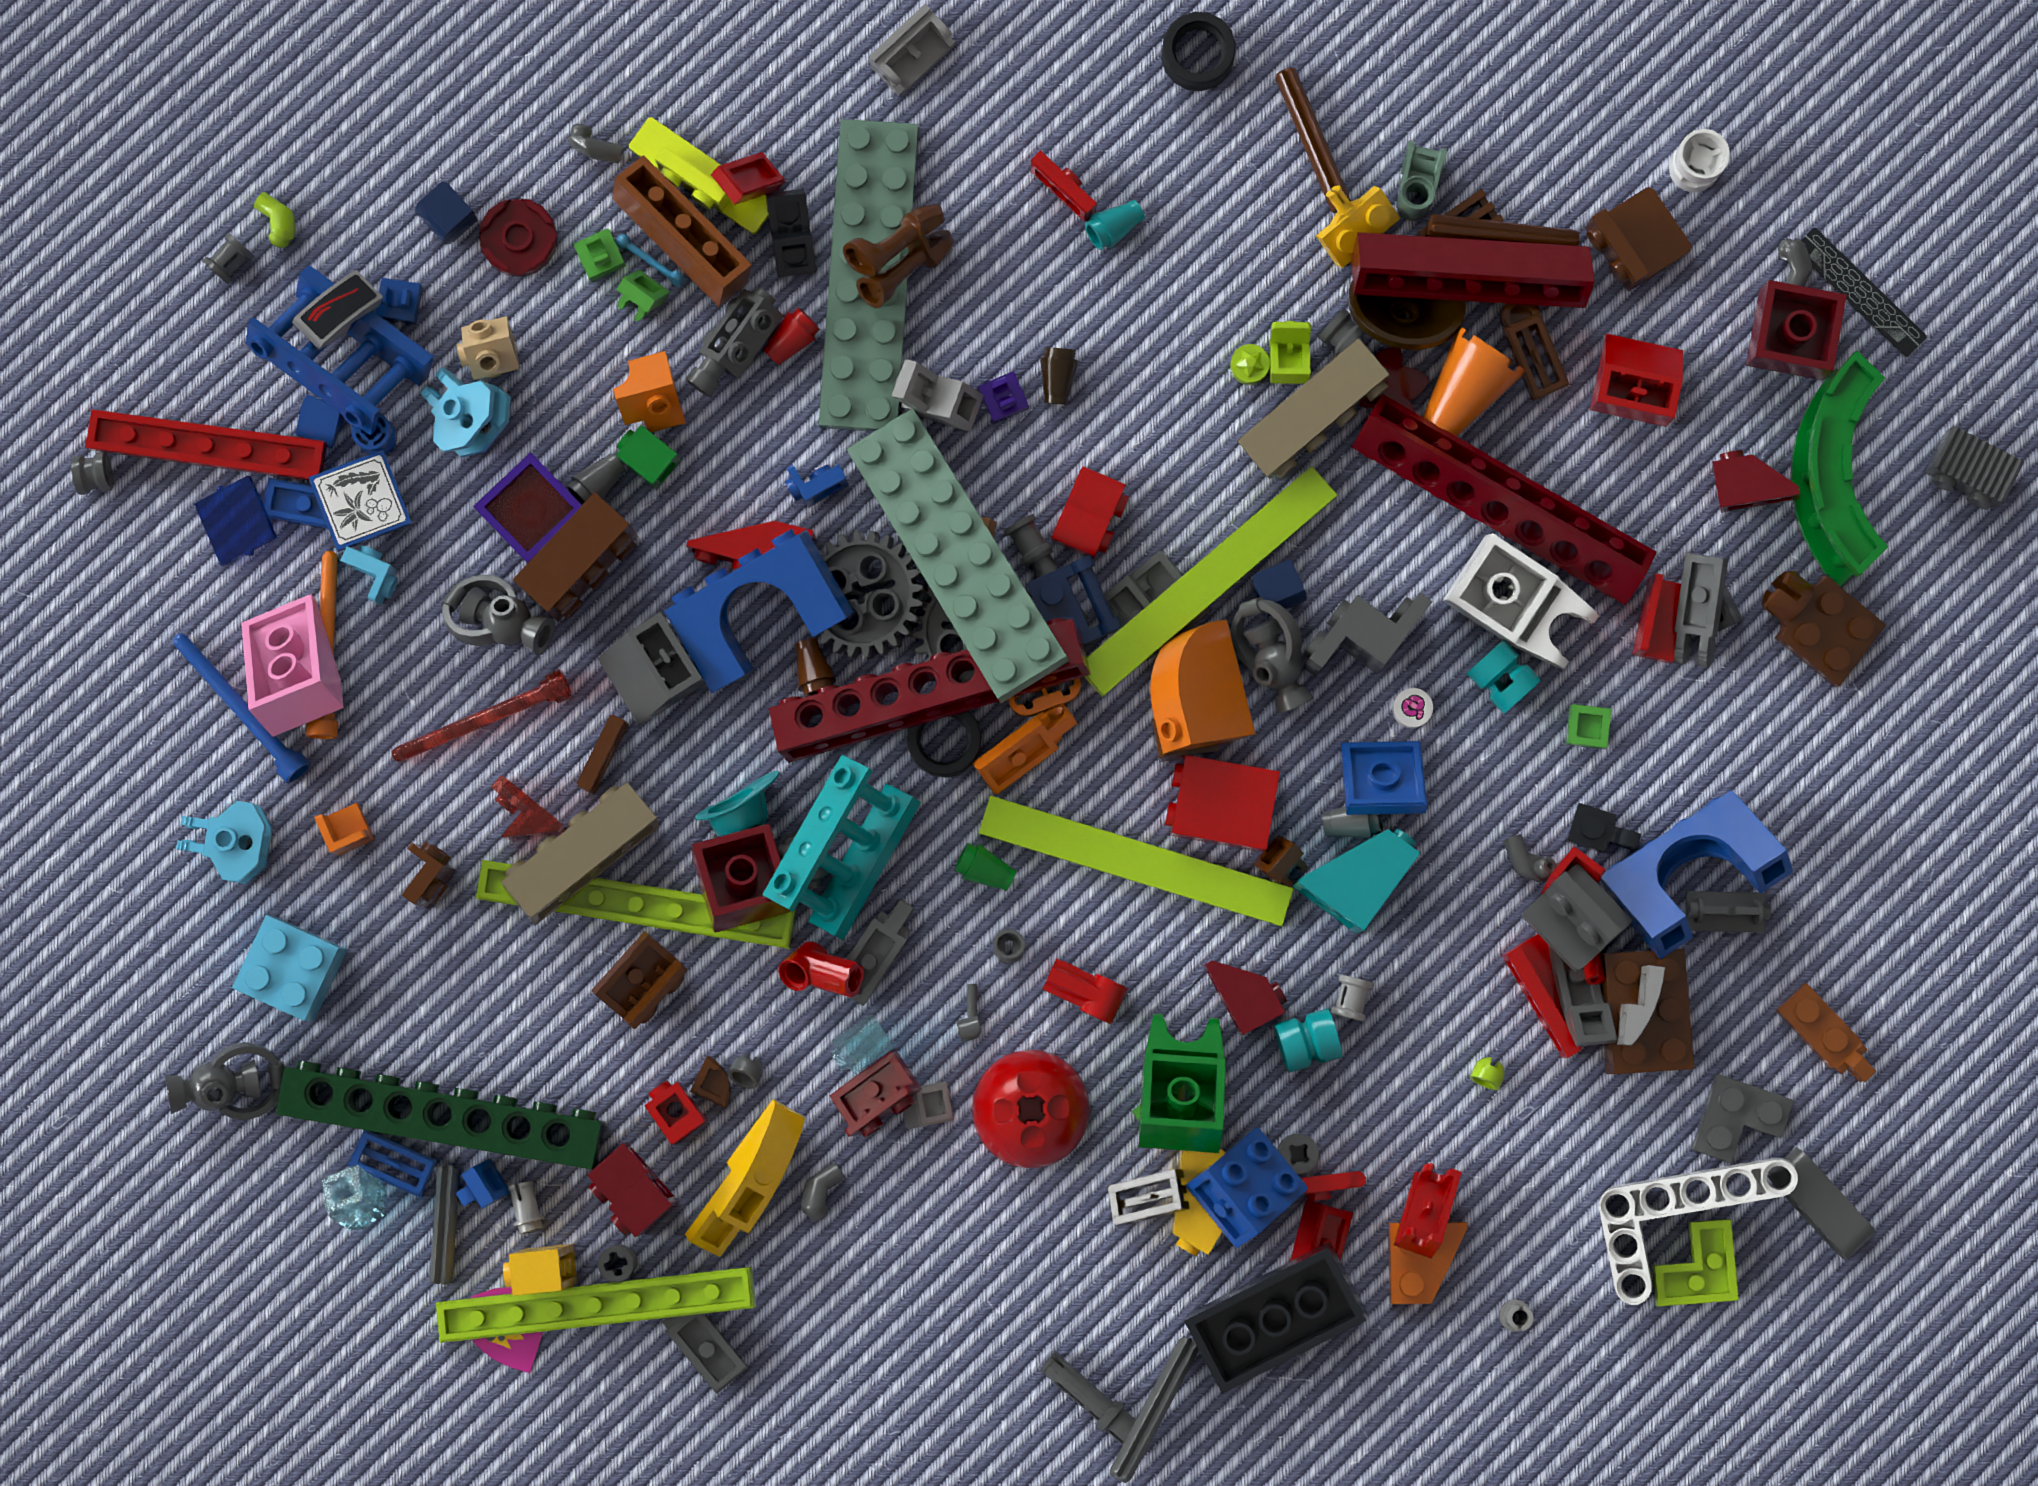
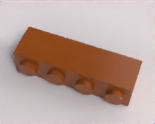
M644 155L615 177L612 199L718 307L747 285L752 264Z

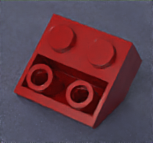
M1606 333L1590 410L1667 427L1675 418L1683 381V350Z

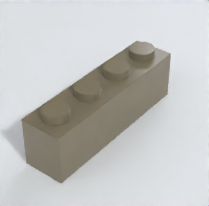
M1358 338L1238 439L1237 442L1269 479L1274 475L1281 479L1297 466L1298 463L1294 459L1305 449L1312 453L1328 439L1324 433L1337 423L1342 428L1359 413L1355 407L1363 400L1368 398L1370 402H1373L1389 388L1385 382L1391 376Z
M628 782L620 788L616 785L608 789L599 798V805L590 812L586 810L579 812L568 822L569 828L558 837L551 835L536 848L538 853L526 862L524 860L517 861L505 872L506 878L501 881L504 889L534 926L660 827L657 817Z

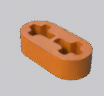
M1080 678L1073 680L1074 685L1069 687V695L1063 696L1061 691L1048 694L1046 688L1029 693L1042 691L1043 696L1032 701L1033 707L1031 709H1026L1023 704L1017 705L1015 703V700L1020 695L1009 698V706L1015 714L1026 718L1040 714L1060 704H1068L1079 695L1081 688Z

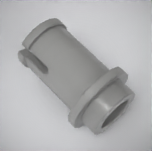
M534 1181L519 1183V1186H509L508 1190L511 1194L517 1222L513 1223V1226L518 1227L519 1234L543 1229L542 1221L545 1220V1216H540L534 1190Z
M1509 1300L1501 1306L1499 1311V1320L1502 1326L1513 1332L1529 1329L1534 1320L1532 1311L1521 1300ZM1520 1309L1522 1313L1521 1319L1514 1323L1513 1314Z

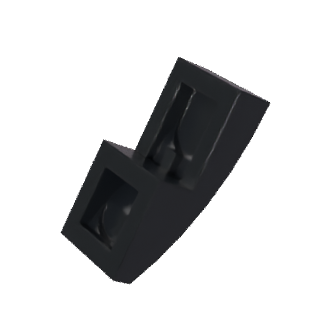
M804 188L765 194L778 278L816 272L813 240Z

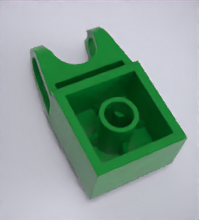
M1154 1013L1142 1072L1138 1147L1219 1153L1223 1134L1226 1063L1219 1018L1209 1017L1205 1033L1200 1039L1194 1042H1181L1174 1039L1168 1033L1163 1014Z

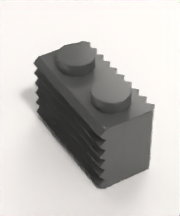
M1953 426L1943 434L1925 473L1934 477L1932 483L1937 487L1949 492L1957 489L1969 495L1967 501L1972 505L1989 510L1990 507L1995 509L2004 504L2024 461L2017 459L2008 452L2002 451L2000 448H1996L1987 441H1982L1980 438L1967 433L1965 430H1961L1959 427Z

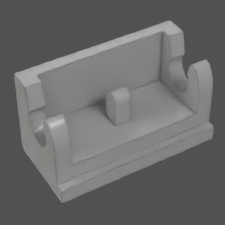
M925 3L869 55L870 67L901 97L956 45V42L951 38L952 32Z

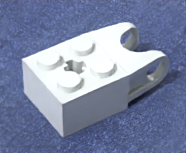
M1493 533L1485 535L1442 600L1502 641L1505 640L1510 646L1560 669H1565L1569 661L1562 656L1550 640L1549 628L1552 621L1563 613L1581 618L1589 623H1595L1599 617L1595 610L1563 583L1557 575ZM1504 580L1506 582L1504 589L1508 590L1507 596H1498L1496 598L1493 594V583Z

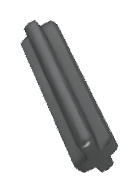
M440 1165L437 1168L429 1277L430 1282L433 1284L447 1285L453 1280L458 1210L456 1192L459 1191L460 1168L456 1165Z

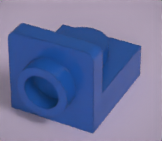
M793 464L786 468L790 479L784 481L796 502L803 499L808 508L849 485L839 464L833 468L829 465L818 468L809 475L810 481L806 483L803 482Z

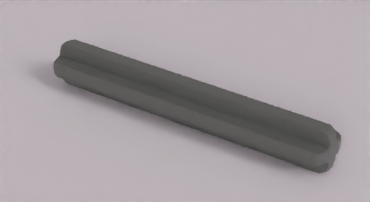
M1183 1336L1178 1340L1111 1466L1110 1475L1118 1481L1127 1483L1132 1479L1199 1351L1195 1341L1191 1338Z

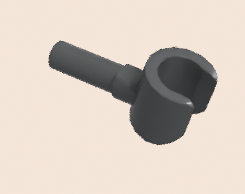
M967 984L968 1018L956 1021L962 1042L977 1039L981 1034L977 1016V984Z

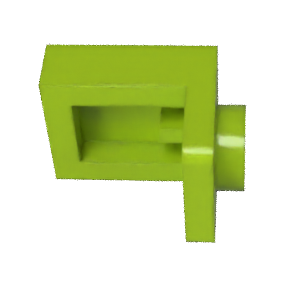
M1285 321L1272 323L1269 344L1270 383L1305 384L1310 379L1311 324L1309 322Z

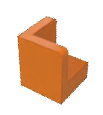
M354 803L328 816L320 814L314 817L331 854L340 856L375 840L358 803Z

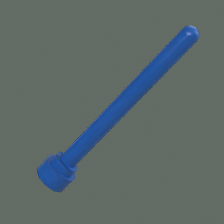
M179 633L174 636V646L276 759L274 764L277 766V774L286 784H290L300 778L309 769L311 762L301 751L295 752L293 748L287 749L277 736L272 737L249 711L248 704L185 634Z

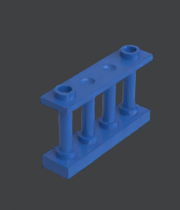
M308 265L298 277L296 297L299 299L269 327L253 317L248 322L245 344L249 346L256 356L262 359L266 358L342 414L350 425L361 428L371 436L376 431L380 409L376 406L403 379H409L420 387L429 378L434 356L379 315L370 311L351 323L347 332L349 336L361 345L332 373L326 371L313 360L327 346L319 350L309 341L299 351L282 338L294 326L292 323L294 317L335 284ZM372 356H378L392 366V368L363 397L344 384Z

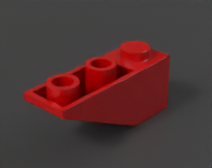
M771 521L687 541L686 547L690 552L695 553L693 559L716 565L719 559L733 563L731 569L735 570L741 567L738 561L739 558L757 548L764 554L775 547L771 540L790 529L794 531L795 535L807 530L813 542L815 534L813 530L779 521Z

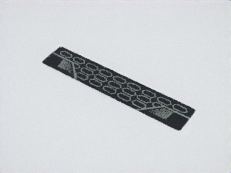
M1812 228L1801 239L1806 244L1812 267L1839 293L1846 294V300L1905 357H1908L1927 338V335L1817 228Z

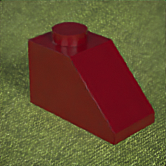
M1743 450L1720 454V460L1712 461L1721 513L1800 499L1798 485L1754 455L1744 456Z
M1213 960L1203 965L1240 1036L1285 1013L1282 1005L1287 1003V1000L1276 981L1270 984L1265 976Z

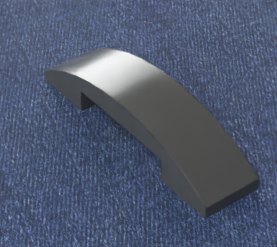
M1549 946L1551 967L1559 1002L1576 1047L1616 1043L1617 1036L1610 1005L1603 1002L1600 984H1587L1584 969L1582 968L1579 972H1574Z

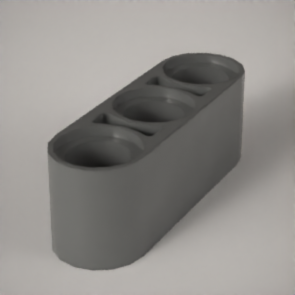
M1795 1147L1784 1159L1794 1165L1798 1175V1182L1795 1189L1784 1197L1842 1259L1847 1261L1876 1234V1231L1820 1168L1802 1150ZM1775 1166L1768 1172L1767 1177L1776 1188H1782L1790 1182L1791 1174L1787 1168Z

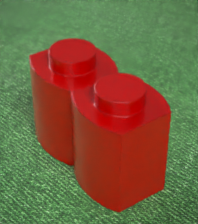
M1082 466L1055 527L1051 541L1084 556L1091 555L1094 560L1098 551L1106 554L1114 532L1108 530L1113 516L1122 517L1130 496L1123 494L1126 484Z

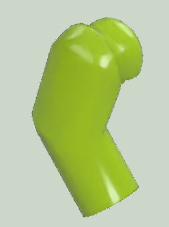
M262 192L257 197L254 208L270 218V230L272 232L269 234V241L271 244L278 248H285L289 245L290 240L295 237L294 214L290 208L266 192Z

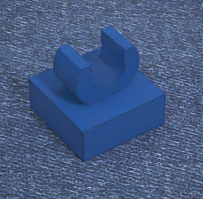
M381 278L379 293L383 296L380 306L376 308V314L384 320L416 325L422 285L420 283Z
M491 1158L461 1174L467 1186L456 1192L463 1206L477 1200L482 1209L510 1194L507 1184Z

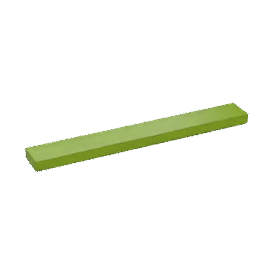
M1312 466L1090 654L1087 657L1091 675L1084 676L1103 698L1167 641L1180 632L1337 497L1335 491Z
M991 795L979 830V834L1280 927L1283 926L1294 889Z
M482 860L476 899L518 906L501 883L506 878L505 872L513 864ZM595 878L554 911L790 949L796 910H794V912L791 911L786 914L714 933L702 894Z
M752 1266L573 1286L554 1292L512 1296L511 1293L436 1302L440 1343L756 1307Z

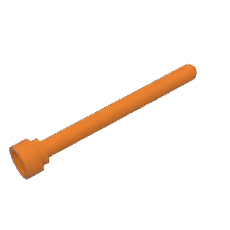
M326 551L322 556L320 614L334 656L338 556L334 551ZM330 713L306 723V737L313 739H337L338 721H335V714Z

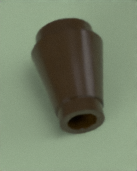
M1045 347L1044 357H1040L1043 394L1045 395L1044 403L1067 405L1079 360H1075L1076 350Z

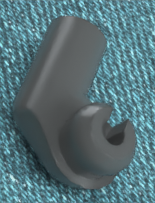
M1521 834L1503 840L1514 871L1519 876L1536 882H1544L1548 880L1553 870L1557 867L1556 862L1551 857L1546 856L1543 858L1529 853Z

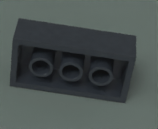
M1329 1241L1188 1313L1184 1322L1223 1394L1365 1322L1368 1312Z

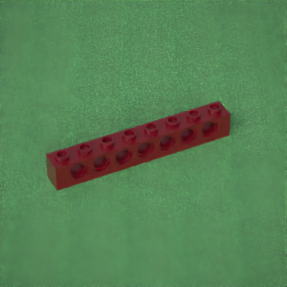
M1384 394L1379 398L1351 447L1368 459L1376 461L1397 473L1401 478L1409 480L1430 492L1434 497L1442 499L1466 513L1469 517L1482 522L1499 532L1502 536L1513 540L1532 551L1538 557L1546 559L1568 572L1571 576L1579 578L1606 596L1626 605L1646 576L1657 551L1450 432L1438 427L1436 424Z
M1056 618L1046 622L1069 662L1011 698L1091 675L1081 633L1072 618L1068 620ZM968 649L956 653L940 652L931 656L929 661L916 665L913 663H903L895 666L892 672L882 675H862L854 680L855 683L845 686H825L820 688L817 694L804 698L799 696L788 697L781 700L780 705L770 707L769 713L778 752L788 763L996 703L999 700ZM974 670V676L971 680L965 683L958 682L963 672ZM936 681V686L932 692L921 694V689L927 682ZM898 692V698L894 703L883 705V701L888 694ZM860 703V709L855 715L845 716L847 709L851 705ZM818 714L823 715L821 722L817 726L808 728V723L812 717Z

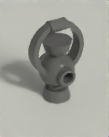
M476 575L458 584H454L441 603L445 626L456 639L469 645L484 646L498 643L513 646L522 641L523 645L536 655H539L547 649L554 634L555 622L553 618L533 616L531 618L528 607L517 598L512 586L506 580L494 575ZM480 588L495 589L502 592L505 596H498L491 602L490 596ZM462 602L460 621L463 624L479 625L483 622L484 629L466 630L457 626L452 621V612H455Z
M1262 597L1241 603L1231 625L1233 646L1240 660L1253 671L1254 679L1258 684L1278 690V695L1275 696L1277 713L1289 711L1312 700L1314 697L1305 685H1299L1297 682L1302 674L1304 657L1301 652L1302 637L1295 619L1284 607ZM1263 612H1267L1275 618L1247 631L1244 630L1246 618ZM1280 625L1284 631L1286 642L1278 640V634L1281 633ZM1248 641H1249L1252 645L1257 644V646L1260 648V650L1258 651V653H1256V652L1252 649V647L1250 646V644L1248 643Z
M242 1042L227 1046L218 1052L211 1062L197 1067L189 1080H183L182 1076L165 1075L171 1114L187 1108V1103L193 1101L203 1110L219 1111L233 1119L248 1120L262 1116L270 1111L278 1102L285 1068L284 1062L280 1061L269 1049L256 1043ZM245 1053L262 1056L270 1062L268 1070L271 1088L274 1089L264 1102L254 1107L238 1108L231 1106L230 1104L237 1093H245V1096L250 1098H261L259 1080L254 1059L241 1065V1070L233 1072L224 1063L236 1055Z

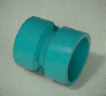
M1505 640L1500 642L1466 673L1480 689L1488 688L1491 691L1489 699L1503 714L1542 681L1527 664L1519 665L1517 663L1519 655ZM1506 672L1513 680L1508 687L1499 680Z
M1328 1008L1307 1014L1305 1022L1302 1023L1298 1019L1293 1018L1274 1024L1278 1046L1288 1073L1310 1067L1312 1059H1316L1319 1063H1325L1343 1057L1337 1030Z

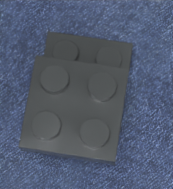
M1421 592L1413 601L1406 596L1392 616L1388 618L1358 595L1351 604L1344 599L1327 622L1332 627L1329 633L1326 635L1320 630L1303 653L1308 658L1303 668L1316 677L1340 646L1374 673L1378 674L1433 601Z

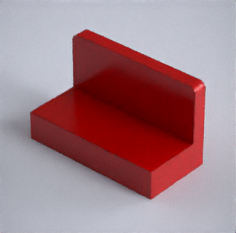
M1655 573L1647 580L1632 655L1671 664L1675 655L1677 632H1674L1681 584L1663 580L1662 574Z

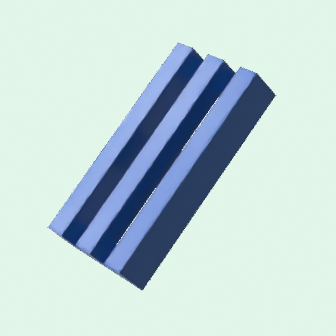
M363 1130L348 1166L422 1198L439 1160L373 1131ZM368 1141L375 1142L425 1164L424 1171L367 1147ZM362 1154L420 1179L417 1186L361 1162Z

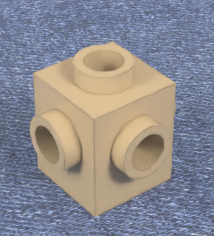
M507 316L493 320H477L468 326L461 327L462 343L457 344L458 356L462 367L469 366L473 380L495 378L505 372L519 369L518 350Z

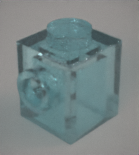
M872 1014L833 1039L832 1042L836 1049L831 1051V1054L843 1072L850 1068L853 1074H857L891 1050H894L895 1047L876 1017Z

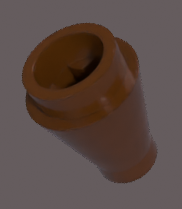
M809 638L797 642L795 649L797 653L798 690L803 692L804 697L817 694V691L822 687L834 685L836 678L819 647L818 640L816 638Z

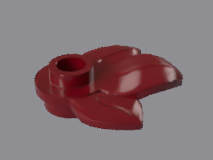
M1394 347L1382 349L1374 356L1391 376L1385 382L1389 388L1383 394L1415 412L1410 401L1423 392L1429 383V377L1417 369L1402 366L1401 349ZM1381 395L1373 402L1366 398L1359 405L1367 409H1373Z

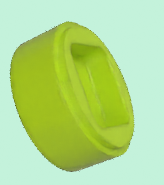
M1255 344L1240 346L1235 350L1230 361L1232 376L1244 385H1255L1261 382L1266 377L1270 367L1268 354L1263 348Z

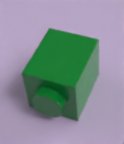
M642 425L635 432L630 429L617 445V448L620 450L616 454L619 461L656 491L681 462L680 457L675 451Z

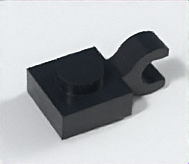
M1578 803L1565 842L1603 854L1606 852L1608 843L1634 851V849H1637L1641 834L1632 830L1615 827L1616 814Z

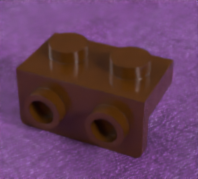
M426 841L422 846L411 842L407 849L426 863L403 892L402 896L417 906L429 908L432 903L437 906L449 892L450 886L447 885V882L456 872V869L448 864L451 857L437 846L431 845Z
M644 931L591 991L620 1015L630 1027L636 1029L640 1023L645 1024L654 1016L658 1008L657 1004L667 993L671 994L680 987L687 968L679 959Z

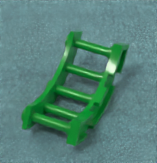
M1857 350L1839 370L1836 368L1828 376L1811 399L1801 419L1791 458L1790 479L1799 486L1800 499L1793 500V505L1802 536L1826 576L1840 587L1853 574L1856 577L1860 576L1888 548V545L1879 537L1869 523L1861 504L1856 500L1852 485L1853 445L1851 444L1853 433L1868 400L1885 380V377Z

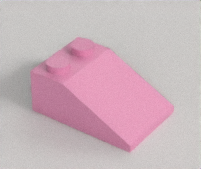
M312 594L241 623L248 709L272 737L344 708L341 678L316 599Z

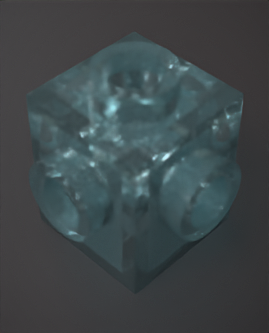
M356 1164L321 1179L327 1215L349 1231L367 1228L372 1222L386 1217L383 1201L386 1200L387 1195L383 1183L379 1178H374Z

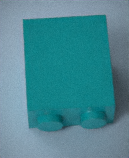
M1387 829L1304 875L1296 881L1292 888L1352 932L1358 934L1366 929L1419 856L1420 852L1413 848L1417 842L1400 829H1396L1395 832Z

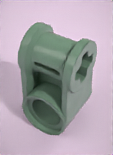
M1409 140L1401 169L1402 178L1396 199V208L1403 218L1409 221H1417L1423 219L1428 214L1443 172L1447 155L1446 148H1441L1437 151L1416 146L1415 141ZM1410 192L1420 193L1424 197L1425 203L1420 205L1412 204L1407 199L1406 194Z

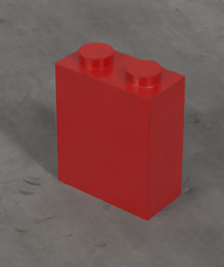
M1185 755L1183 764L1176 763L1174 768L1172 787H1178L1179 790L1176 803L1169 802L1165 825L1172 826L1170 836L1265 852L1267 850L1280 771Z

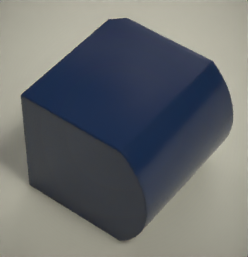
M447 182L439 183L415 207V213L445 245L456 241L478 221L473 210Z
M1291 559L1254 574L1250 583L1256 598L1262 597L1263 599L1273 601L1286 610L1307 601L1305 589ZM1263 612L1266 618L1272 616L1267 612Z

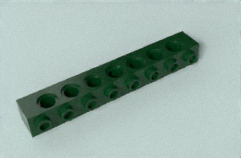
M298 1060L297 1067L284 1068L276 1115L591 1170L598 1165L605 1121L595 1120L597 1112L573 1108L572 1115L556 1113L557 1105L536 1101L533 1102V1108L517 1106L518 1098L494 1094L493 1102L478 1099L479 1091L455 1088L454 1095L438 1092L439 1084L416 1081L415 1088L400 1086L399 1077L376 1074L375 1081L360 1079L361 1071L341 1067H337L336 1074L321 1072L322 1064ZM323 1082L328 1083L333 1089V1097L326 1105L321 1104L316 1098V1089ZM361 1089L368 1090L373 1098L371 1107L365 1112L360 1111L355 1105V1096ZM402 1095L409 1098L412 1103V1111L404 1119L398 1117L394 1111V1103ZM441 1102L447 1104L452 1113L450 1121L443 1126L439 1125L433 1118V1110ZM480 1109L487 1111L491 1117L490 1127L485 1132L477 1131L472 1124L474 1113ZM518 1116L525 1117L530 1123V1133L524 1139L516 1138L511 1131L512 1122ZM557 1123L565 1124L570 1131V1138L563 1146L554 1144L550 1137L551 1129Z

